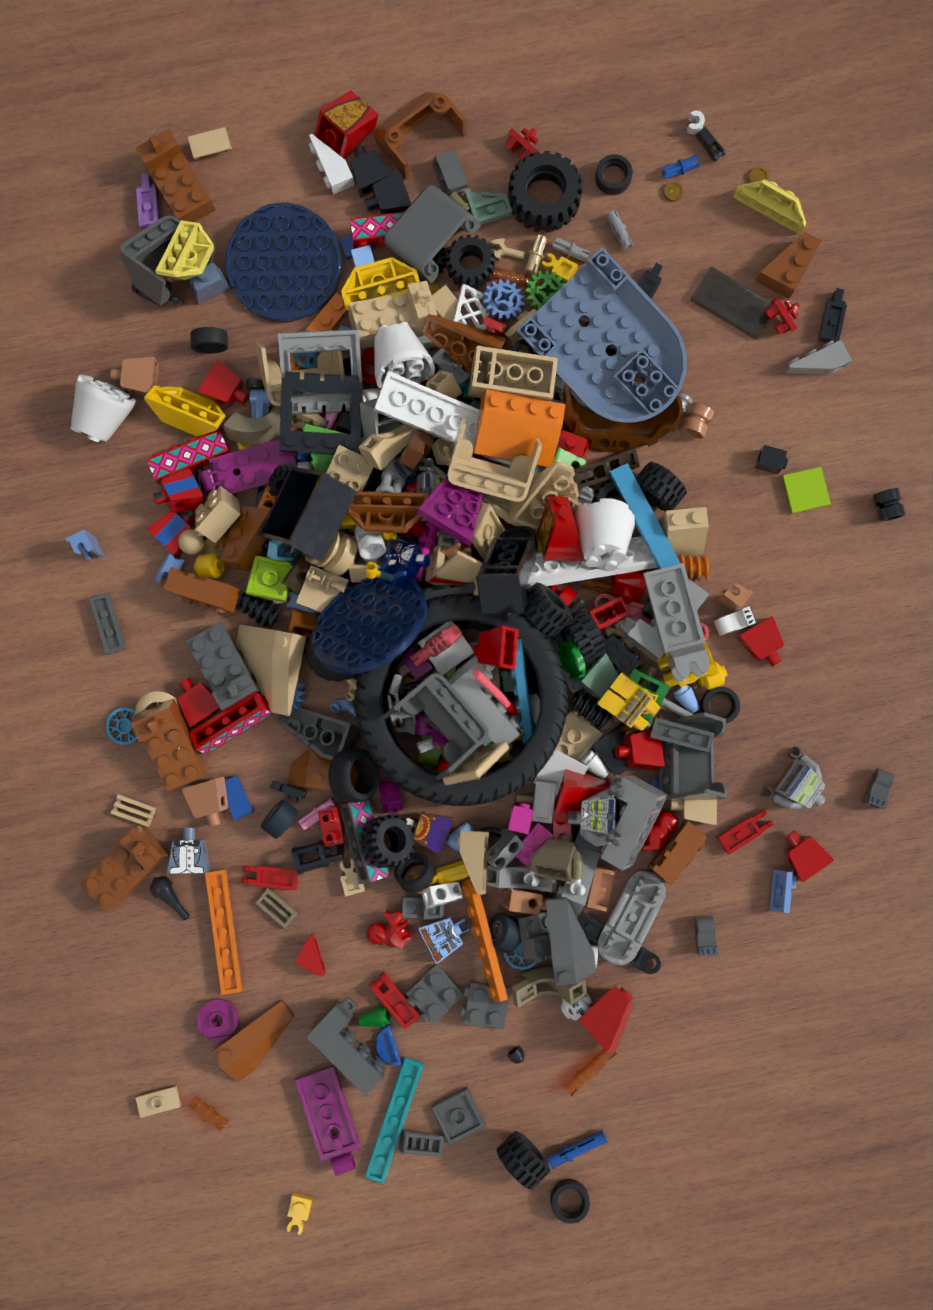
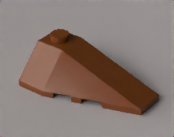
M428 314L422 331L439 348H444L455 362H460L467 372H471L473 356L477 346L503 350L507 340L490 331Z
M281 1000L217 1046L211 1054L221 1069L239 1082L257 1068L294 1016L284 1001Z

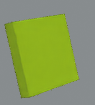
M822 467L782 476L791 514L831 505Z
M255 555L246 595L286 603L289 588L282 584L281 581L292 568L291 563Z

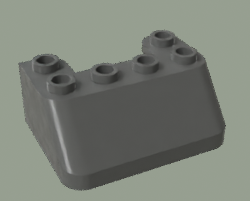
M170 215L162 217L123 243L120 247V256L135 287L160 306L169 300L170 292L165 287L168 277L157 275L156 269L181 221ZM215 245L207 265L213 263Z

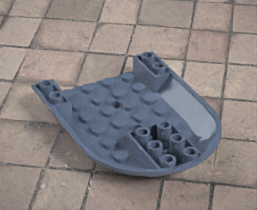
M603 247L532 317L530 316L516 330L538 355L558 358L556 374L590 410L611 421L634 423L656 416L674 401L685 380L687 355L683 339L676 326ZM580 317L588 319L589 325L587 327L579 325L578 320ZM607 346L615 348L616 354L614 356L606 354ZM635 375H640L643 382L640 384L636 383L634 380Z

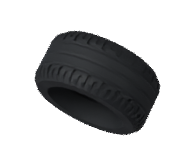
M344 749L333 757L328 770V781L330 789L337 799L343 802H365L374 795L379 784V767L370 756L369 751L364 749ZM353 763H355L358 771L355 788H353L350 779Z

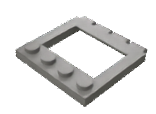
M358 329L278 333L281 379L286 378V371L291 372L290 353L350 350L351 376H359L358 383H362ZM291 391V402H293L292 415L302 414L303 406H306V414L322 413V405H325L326 413L342 412V404H345L346 412H350L352 397L350 394H293V391Z

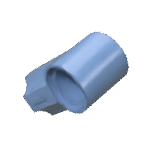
M251 389V418L266 416L270 412V407H272V403L267 398L266 391L264 389Z

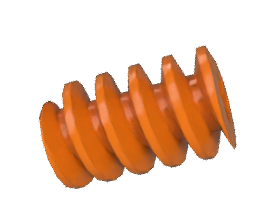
M679 554L677 558L681 564L684 563L690 580L693 579L694 575L697 576L698 581H700L702 575H704L705 581L707 580L709 572L707 556H703L700 560L699 556L695 555L692 560L691 555H687L684 560V556Z

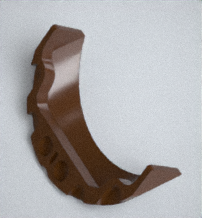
M564 385V421L573 434L586 438L590 447L602 451L621 452L630 448L654 445L658 442V439L665 436L671 430L673 432L679 426L684 411L681 397L676 396L674 401L665 410L647 420L634 423L611 421L582 407L571 394L569 386Z

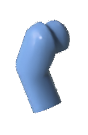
M347 699L334 700L330 705V709L334 713L347 711L353 718L356 717L355 705Z

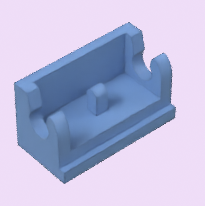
M85 530L66 538L75 553L80 555L81 550L84 557L90 561L89 552L91 551L99 558L105 556L96 537Z

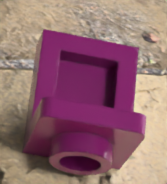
M411 649L404 655L405 659L402 661L416 680L431 671L433 667L428 660L417 667L413 663L415 661H412L410 656L418 652L419 649L416 651Z
M393 781L379 783L380 799L384 813H396L403 810L400 786Z

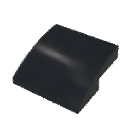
M624 723L617 725L592 745V748L598 753L614 776L621 775L629 769L626 766L625 757L617 758L615 755V747L623 745V739L632 735Z

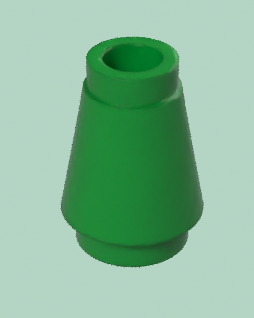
M380 1006L359 1015L360 1026L385 1027L386 1024H390L389 1010L386 1007Z

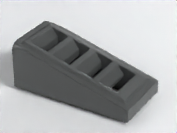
M402 1129L399 1150L402 1154L442 1157L445 1136ZM409 1137H411L410 1146H408ZM420 1138L419 1146L416 1148V1140ZM425 1139H428L427 1149H424ZM433 1139L437 1140L435 1150H432Z

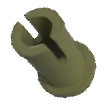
M457 192L449 195L452 200L470 213L469 203H465Z

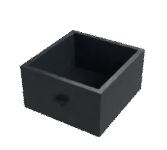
M292 466L258 535L285 549L283 553L292 556L293 553L323 562L357 491L325 472Z

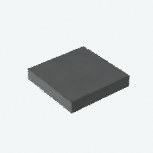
M468 1087L431 1106L449 1145L486 1126Z

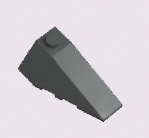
M303 708L295 709V712L291 713L290 716L279 714L277 722L289 732L301 739L304 744L312 748L320 757L332 760L338 752L344 749H352L359 734V727Z
M567 897L546 899L555 986L577 984L596 972L594 950L589 944L586 934L582 930Z

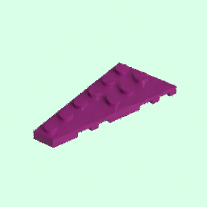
M472 453V458L491 462V459ZM447 475L421 505L417 515L470 547L483 493L454 485L449 481Z

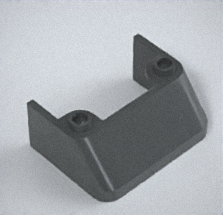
M437 673L430 675L383 715L384 719H387L399 708L408 715H416L423 710L445 735L449 742L444 746L442 754L449 765L435 777L437 780L450 774L488 738L489 734L485 724L450 683Z

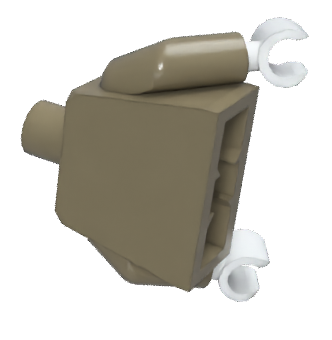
M564 834L561 840L548 839L544 845L533 851L528 869L530 873L524 876V882L526 884L531 882V885L536 887L539 884L538 876L572 882V879H574V883L570 887L571 892L575 895L576 888L580 886V894L584 895L585 887L581 884V879H583V862L580 852L576 850V846L573 843L574 839L570 835Z

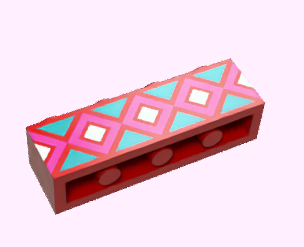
M404 212L350 218L353 249L368 245L386 247L384 242L385 234Z
M219 429L199 438H190L185 444L173 445L166 452L154 453L151 455V458L146 460L155 481L161 485V480L186 468H190L191 472L196 471V468L210 465V458L231 452L223 433Z
M254 692L190 731L189 736L195 750L208 755L273 715L268 707L269 704L266 698Z

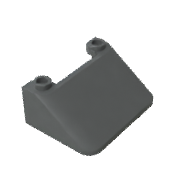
M427 186L387 231L384 242L399 261L417 270L420 282L427 281L432 283L438 275V266L432 260L459 227L466 233H474L481 224L473 215L436 186Z
M706 712L668 720L715 733L713 738L722 737L725 734L726 719ZM661 740L665 766L659 769V790L668 794L666 800H720L727 798L726 785L721 782H714L713 741L708 753Z

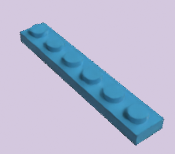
M518 639L516 669H511L512 678H516L514 693L515 696H519L517 711L522 715L519 718L520 729H524L522 744L525 746L534 733L535 728L521 639Z

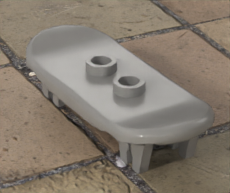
M642 870L629 878L598 939L599 954L606 962L613 965H624L635 958L666 896L664 882L657 874Z

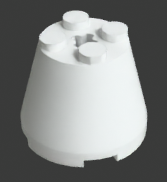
M402 322L391 326L383 325L378 328V333L374 339L375 379L380 389L388 371L418 384L432 378L435 372L433 360L408 323Z
M79 375L75 386L70 429L78 433L84 432L88 434V438L95 442L100 440L107 442L133 409L136 399H129V393L107 382L103 383L98 380L94 382L90 376Z
M600 499V502L589 505L585 503L576 510L574 515L585 564L588 567L605 568L607 571H614L625 560L635 526V514L628 509L626 503L615 499Z

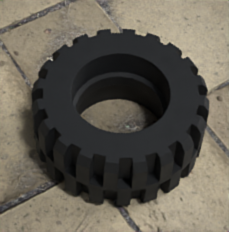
M537 151L533 152L532 157L529 155L525 156L523 163L520 161L515 165V170L510 175L508 200L513 211L512 214H516L515 219L519 223L524 222V227L528 229L533 227L536 232H540V229H545V233L551 232L552 228H555V230L561 229L563 223L564 225L569 224L571 218L577 214L583 185L581 184V174L577 173L578 168L575 164H570L571 160L569 158H562L561 154L557 152L554 155L550 154V151H544L543 154ZM549 180L561 188L563 196L554 203L541 204L534 201L528 195L527 188L536 181Z

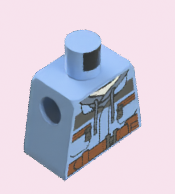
M450 916L419 927V931L436 964L463 944L460 935L470 930L465 919L454 924Z

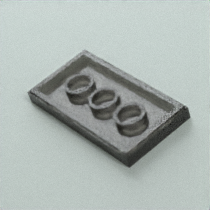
M712 266L690 299L755 340L769 320L764 310L771 304L770 301Z

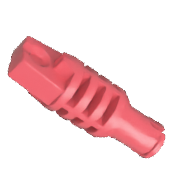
M454 624L426 641L424 647L411 655L410 658L412 661H415L413 663L418 667L431 656L437 657L452 646L463 633Z

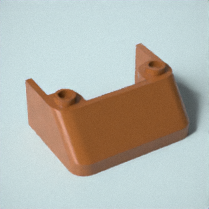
M430 91L423 93L375 131L376 143L406 180L409 178L408 163L397 149L403 145L404 135L435 112L437 114H445L462 136L466 135L465 117L444 94Z

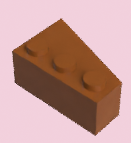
M803 232L759 273L755 281L790 299L822 240L807 232Z
M240 506L241 515L231 526L220 561L234 570H251L255 555L260 556L263 551L261 548L266 539L258 534L271 509Z
M173 567L170 568L163 589L182 597V602L193 605V602H197V606L209 609V606L214 607V611L225 614V611L234 612L241 591L231 585L209 578L198 577L192 573L187 574Z
M685 820L668 840L663 850L659 851L647 867L666 883L673 885L684 868L691 863L694 854L705 846L707 836L689 821Z

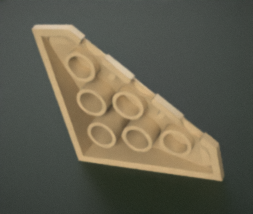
M556 460L534 477L526 498L520 502L510 500L507 504L511 520L538 530L548 496L568 497L574 516L581 503H578L577 497L580 496L577 483L573 480V476H575L573 467Z
M239 624L235 644L238 650H241L249 671L253 673L259 690L269 704V709L272 713L290 716L306 637Z

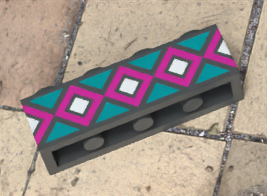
M367 800L361 803L350 802L340 805L339 810L359 884L373 882L390 876L389 867L377 868V866L370 864L371 861H366V855L361 853L362 845L359 846V841H362L360 833L364 832L363 826L367 825L369 820L374 819L373 807L370 801Z

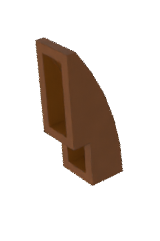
M418 430L403 451L399 462L414 469L418 462L421 461V458H425L431 450L434 436Z

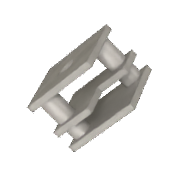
M395 694L396 702H392L390 695H388L390 709L400 702L398 694ZM399 708L398 712H394L391 715L393 726L396 727L395 720L399 719L400 723H403L404 718L412 717L415 724L416 717L415 715L406 714Z

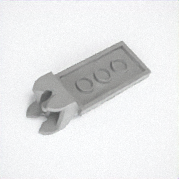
M684 563L644 573L643 576L663 651L668 653V662L672 675L679 682H682L684 678L687 679L690 672L700 677L708 671L709 659L707 651L702 645L705 643Z

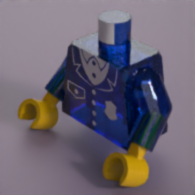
M382 532V537L385 540L394 539V541H390L378 570L376 563L368 562L365 574L369 579L377 576L379 580L385 581L386 584L397 585L403 581L415 579L421 567L429 566L430 558L427 554L421 552L416 543L400 533L397 535L395 533Z

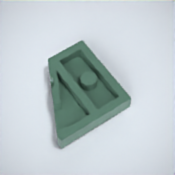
M465 189V196L471 208V214L481 225L512 215L513 211L507 194H492L486 191L476 193L471 192V189Z

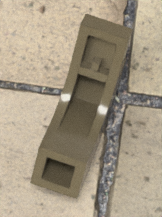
M276 406L269 414L260 418H248L234 412L223 424L227 438L245 445H259L279 438L281 406Z
M542 967L528 971L523 974V981L511 988L513 1004L518 1008L532 999L546 994L560 996L570 1005L587 996L585 979L577 984L555 986L553 967Z

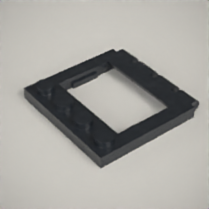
M286 371V378L281 379L279 452L335 455L338 446L341 445L361 455V451L358 448L361 445L360 403H362V383H358L359 376L344 375V382H340L341 375L324 374V381H320V374L304 373V379H300V372ZM291 391L352 395L349 414L350 434L290 431L293 403L291 402Z

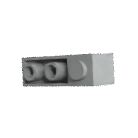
M842 340L836 343L830 341L819 351L814 349L808 352L806 357L802 359L797 357L791 360L784 372L785 374L830 375L846 367L852 359Z

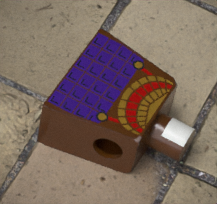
M425 812L421 813L419 820L408 816L406 819L408 821L407 825H411V830L415 831L413 840L439 855L442 854L454 817Z

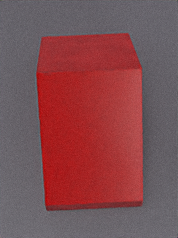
M314 933L308 937L295 964L321 977L326 974V969Z

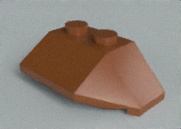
M357 492L347 513L364 532L406 533L421 518L417 515V512L429 497V494Z
M309 748L290 765L288 785L331 790L328 781V770L332 760L320 757L312 748ZM353 763L350 772L353 788H355L358 779L355 763Z

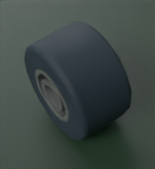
M281 800L264 818L261 828L277 839L293 823L298 815V810L286 800Z
M503 913L494 915L488 923L494 949L504 953H511L517 949L521 941L518 918Z

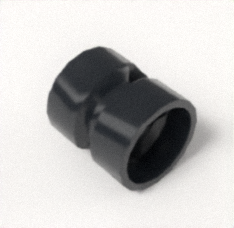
M899 488L884 490L873 495L875 505L880 507L877 511L880 522L894 520L906 515L904 505L899 503L902 499Z

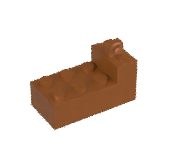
M170 129L157 136L154 134L148 138V141L135 147L176 218L182 221L196 222L215 211L211 199L184 156Z
M174 698L136 713L131 722L132 728L139 742H144L167 792L205 776L206 766L199 751L195 750L187 725Z
M144 825L133 827L119 841L120 844L79 884L106 913L114 911L170 856L168 849Z

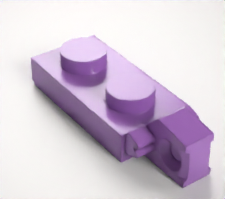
M148 173L141 174L142 185L136 189L138 219L141 229H146L159 220L156 185L152 184Z

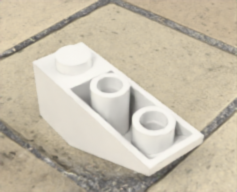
M310 134L311 143L308 145L312 155L316 154L318 158L316 164L319 171H323L326 176L323 180L327 189L331 188L333 194H337L355 186L346 160L313 134Z

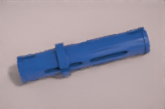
M600 1130L568 1147L567 1145L563 1146L562 1150L547 1156L551 1168L554 1169L567 1161L572 1162L574 1158L608 1143L603 1130Z

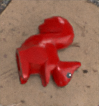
M668 811L658 814L656 825H653L641 851L663 850V847L669 840V833H674L675 829L678 828V818L675 814Z
M385 910L383 915L389 922V925L385 927L381 923H372L366 931L367 939L374 945H382L384 943L388 947L402 949L416 932H407L405 930V926L409 921L401 922L403 919L402 912Z

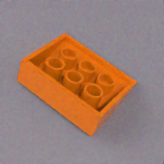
M486 389L481 395L473 454L512 461L518 455L530 457L535 439L539 438L543 446L536 466L547 468L554 460L563 425L565 404Z

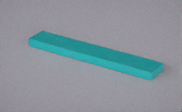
M406 1056L404 1058L364 1176L365 1178L382 1184L385 1182L424 1063Z

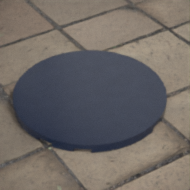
M273 203L258 208V210L249 216L247 215L237 225L235 232L228 242L225 265L230 286L244 306L256 315L271 321L293 322L313 315L331 299L340 280L342 256L337 238L329 225L318 214L298 204Z
M389 573V575L394 576L393 581L382 577L365 578L361 580L360 584L352 588L350 586L347 587L344 593L340 592L322 611L316 622L318 624L316 630L312 634V645L318 660L333 672L357 674L376 669L401 654L417 637L427 615L426 596L417 582L401 574Z

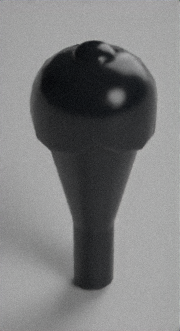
M166 876L155 877L150 885L151 894L154 898H159L172 907L183 920H187L190 914L181 905L172 886L173 882Z

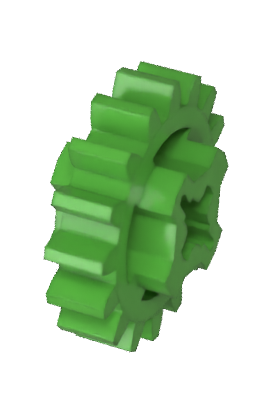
M545 270L543 274L541 271H538L537 277L533 274L530 277L531 281L526 282L529 288L524 290V293L529 294V296L525 300L532 302L529 305L530 308L536 306L535 310L538 311L566 284L560 283L562 277L556 278L555 271L551 275H549V270ZM539 280H542V281L540 282V286L535 287V284H536ZM545 289V291L549 292L550 294L546 296V293L542 290Z

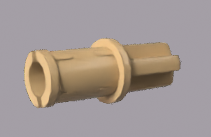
M538 234L536 236L532 250L529 251L530 256L525 268V272H528V274H537L547 241L544 235Z

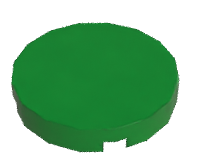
M570 640L558 644L560 650H558L557 655L563 670L566 673L569 672L571 674L569 677L574 680L585 676V662L575 644Z

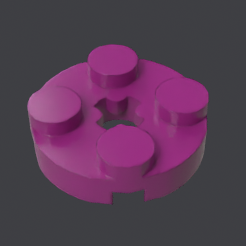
M225 999L208 1001L197 1015L199 1032L215 1042L229 1038L236 1031L239 1023L237 1009L231 1001ZM216 1015L223 1018V1021L220 1023L221 1025L213 1022Z

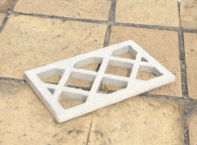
M463 283L453 321H460L467 325L464 319L471 318L477 328L486 330L487 325H480L476 318L480 314H482L483 318L485 316L489 317V313L485 312L486 308L484 309L479 301L483 299V293ZM465 291L469 292L473 298L466 300L464 296ZM475 301L479 311L473 312L468 303ZM462 305L465 306L469 314L462 316L460 312Z

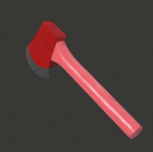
M476 669L473 671V676L514 716L518 711L507 695L499 690L480 670Z

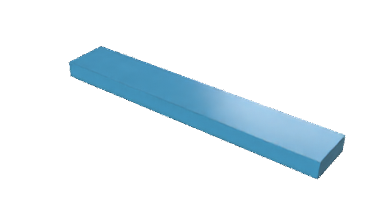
M628 463L610 471V477L623 502L635 514V524L658 568L662 569L681 564Z

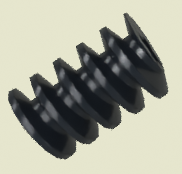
M244 592L236 604V609H242L243 614L249 613V618L255 617V622L260 623L262 621L261 625L263 627L268 626V629H271L280 616L281 608L274 611L275 604L272 603L268 607L267 599L260 602V597L254 598V596L246 595V592Z
M580 689L571 699L568 706L572 705L571 712L579 710L578 717L585 714V722L592 719L590 726L597 723V731H599L608 722L612 713L609 715V711L603 710L601 706L596 705V698L590 700L591 695L589 693L583 696L584 689Z

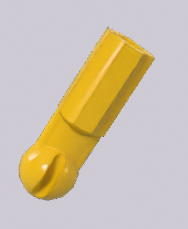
M462 860L436 869L433 881L429 886L437 883L439 885L453 883L470 878L464 861ZM421 874L415 875L411 880L416 879Z

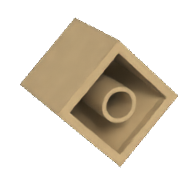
M699 507L666 511L660 518L659 524L676 556L678 557L679 554H682L684 557L687 555H703L709 528L707 508Z

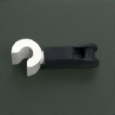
M698 110L692 111L688 119L691 124L688 126L687 132L692 135L696 134L697 139L706 149L710 158L716 162L721 155H726V152L708 128H703L705 122L703 113Z

